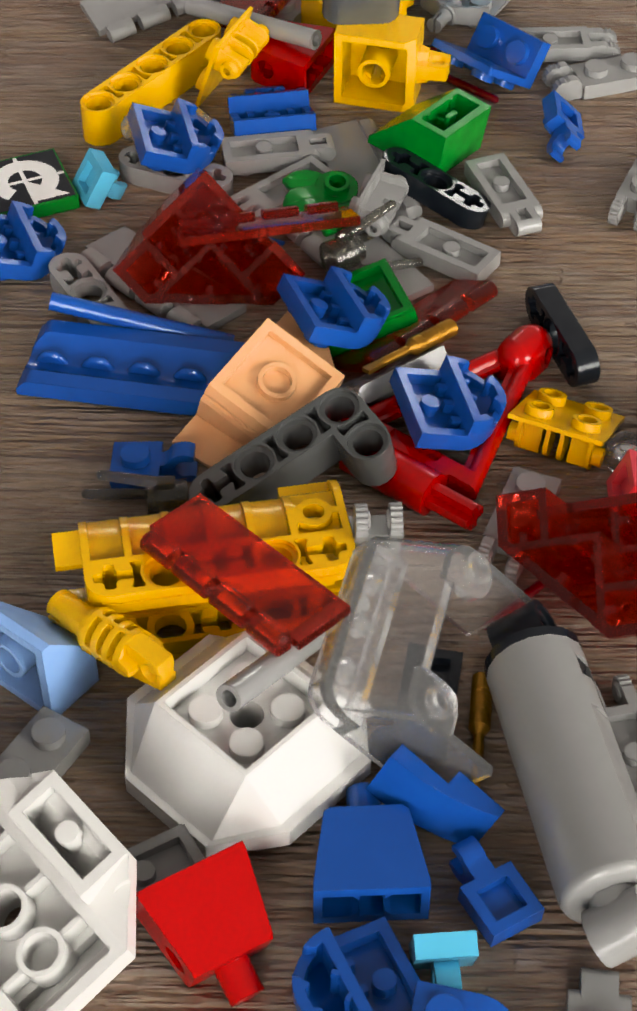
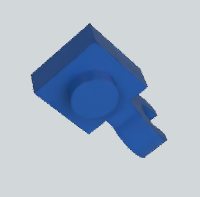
M553 90L542 99L543 124L552 136L547 144L546 151L557 162L561 163L564 161V150L570 145L577 151L580 149L581 140L585 136L581 113Z
M163 441L114 442L109 472L111 491H161L162 480L192 482L198 473V462L194 461L195 443L178 442L173 444L167 451H164Z
M473 835L452 845L451 849L457 857L449 861V866L456 878L463 884L459 888L457 899L490 947L542 920L545 908L511 861L495 868L488 859L481 844Z

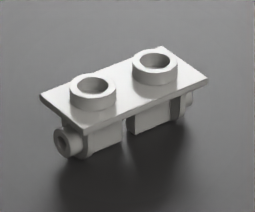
M381 159L373 174L366 173L362 182L360 197L353 196L350 201L346 215V221L352 223L349 241L353 242L359 231L365 232L372 237L385 234L396 215V210L400 208L409 192V185L404 176L384 172L386 159Z

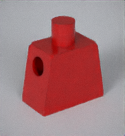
M288 21L320 30L322 34L320 46L316 50H311L269 38L267 45L251 62V78L254 82L263 86H284L285 90H295L304 87L309 90L310 94L334 64L335 28Z
M243 841L136 892V917L185 985L192 987L216 975L231 1007L239 1005L265 990L249 957L267 948L273 940V932Z

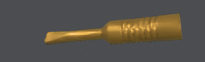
M448 318L408 338L405 346L363 366L362 371L370 375L408 354L419 355L441 342L458 334V326L453 319Z
M477 672L472 675L468 729L473 735L471 781L479 788L483 769L484 737L491 729L492 695L484 672Z

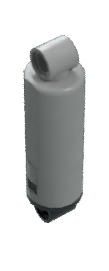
M535 599L487 626V634L492 650L485 659L484 674L558 905L567 917L583 925L584 932L593 951L606 967L612 969L637 956V795L576 634L563 627H557L545 606Z

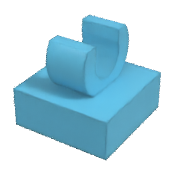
M93 148L88 149L72 181L84 206L98 210L101 209L106 197L121 200L128 186L125 182L117 181L120 172L113 168L104 151Z
M477 931L413 934L409 943L410 963L414 970L431 969V983L462 989L460 967L472 966L479 957Z

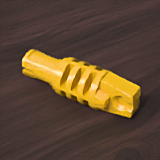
M61 589L50 598L46 608L47 613L50 614L48 619L77 636V641L83 651L114 669L117 673L128 678L134 677L160 691L176 679L173 655L164 648V643L149 631L109 607L95 608L87 604L67 589Z

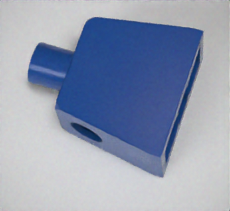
M369 782L356 783L347 788L346 806L329 807L323 812L313 880V924L368 922L384 916L387 921L429 919L431 878L410 809L403 804L382 805L379 799L366 790L370 784Z

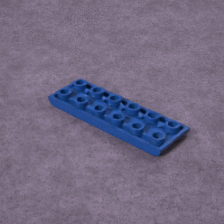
M53 319L41 327L30 359L16 387V392L18 395L195 416L200 399L208 384L246 342Z

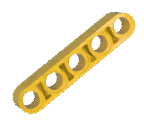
M197 19L188 23L84 94L80 99V110L85 141L94 146H106L115 143L131 131L127 114L132 102L162 109L196 85L201 72L208 66L209 60L205 59V54L210 43L215 37L222 38L220 24L211 19Z

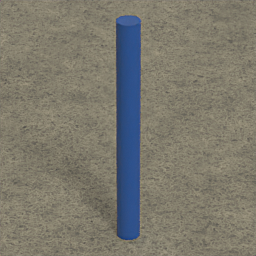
M52 292L48 310L123 328L234 341L235 337L234 334Z

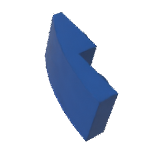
M404 744L390 756L366 788L385 805L403 804L410 809L415 825L454 843L471 835L479 842L505 811L461 771L447 783Z

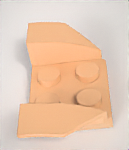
M289 311L276 324L267 318L208 384L200 399L196 415L174 438L172 443H195V460L210 468L326 391L339 388L345 375L334 367L329 347L320 348L314 346L304 338L301 329Z

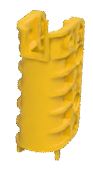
M336 479L327 480L326 482L278 487L277 499L253 502L242 501L237 504L213 507L202 506L198 509L174 512L162 511L158 514L134 517L122 516L118 519L87 523L83 521L78 522V530L51 533L56 572L83 568L85 587L69 589V591L95 608L109 607L149 631L164 643V648L173 655L174 659H178L209 634L227 637L248 630L265 642L278 645L322 613L324 608L332 606L345 595L352 593L348 575L352 573L355 567V542L342 491ZM301 610H307V618L309 619L301 620ZM273 611H283L292 617L290 621L272 624L263 619L265 615ZM247 617H254V626L248 627ZM228 621L231 629L220 630L218 623ZM195 624H201L202 633H195ZM168 625H177L186 630L182 636L161 638L157 635L161 628ZM352 625L338 636H342L345 633H347L351 629Z

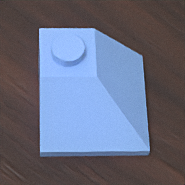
M0 601V685L37 711L42 706H45L59 714H63L99 681L96 658L80 648L77 636L51 622L48 617Z

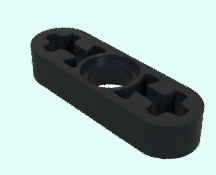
M398 147L388 148L384 151L382 156L383 159H386L384 172L404 176L409 185L408 196L462 228L475 230L483 227L491 207L487 197L411 151Z
M553 283L528 287L525 294L528 317L532 324L540 325L550 333L553 342L552 358L571 387H578L597 382L600 377V363L596 349L557 287Z

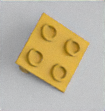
M250 6L240 18L234 16L228 23L221 39L215 37L210 43L205 54V59L209 60L208 66L203 69L195 85V88L199 90L195 103L197 108L224 78L228 80L238 78L269 42L268 28L250 19L253 7Z
M534 389L508 413L507 418L513 420L508 427L506 439L514 441L515 447L538 453L541 449L546 430L542 455L548 456L553 447L556 433L561 434L555 457L561 461L564 458L571 437L566 462L585 469H590L591 466L600 468L606 454V449L601 447L624 422L625 416L613 413L612 407L600 402L588 401L582 404L568 400L567 394L557 389Z

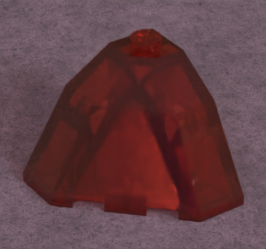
M198 168L162 203L138 230L112 268L144 303L274 305L281 298L276 288L283 273L300 277L306 274L275 240L267 237L208 172L201 168Z
M546 487L496 495L498 546L610 640L637 637V493L573 503L564 502Z

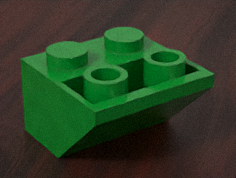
M455 88L415 104L370 134L368 143L382 151L392 147L406 149L444 172H448L481 148L491 105L459 88Z

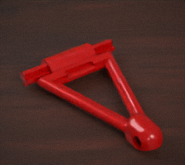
M537 324L522 325L509 334L499 344L498 348L469 361L470 366L468 370L484 379L489 375L495 374L503 380L501 386L505 391L507 404L494 432L483 444L471 449L464 465L436 450L415 448L410 436L387 424L403 416L395 395L369 406L388 429L397 459L395 475L388 482L380 486L370 487L397 502H401L404 506L422 516L434 511L464 529L473 530L477 525V519L483 514L484 506L474 502V500L478 496L512 420L507 418L508 413L519 404L528 382L536 379L551 362L553 342L550 333L544 327ZM343 418L340 422H343L349 418ZM371 451L364 456L374 455L378 451ZM339 461V468L354 477L343 462Z

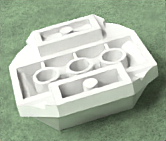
M248 630L227 637L207 635L174 661L176 679L162 691L144 684L127 698L126 791L170 829L180 824H185L205 858L240 841H243L247 851H259L292 844L323 816L325 809L335 806L346 796L348 787L362 782L371 774L367 707L306 661H303L237 712H228L220 706L216 697L218 687L276 646L265 642Z
M55 770L32 773V777L0 779V1011H80L136 958L137 860ZM21 906L18 917L11 924L4 926L9 913Z

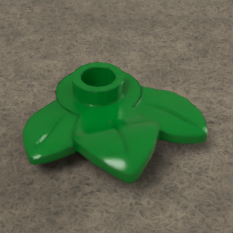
M297 170L282 179L284 186L290 190L283 201V217L316 216L318 227L325 237L339 232L348 225L349 222L346 221V215L350 201L353 196H358V183L353 176L343 171H329L323 174L313 170Z

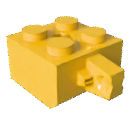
M399 14L390 23L338 25L334 33L333 103L404 112L415 105L421 89V83H427V81L446 82L450 73L451 54L430 50V47L423 45L425 18Z

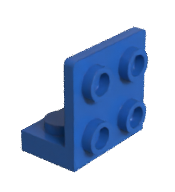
M483 12L467 48L435 37L431 44L433 47L443 51V53L451 54L452 65L459 68L464 66L471 70L470 74L489 84L494 82L513 91L515 85L531 89L551 44L486 12Z

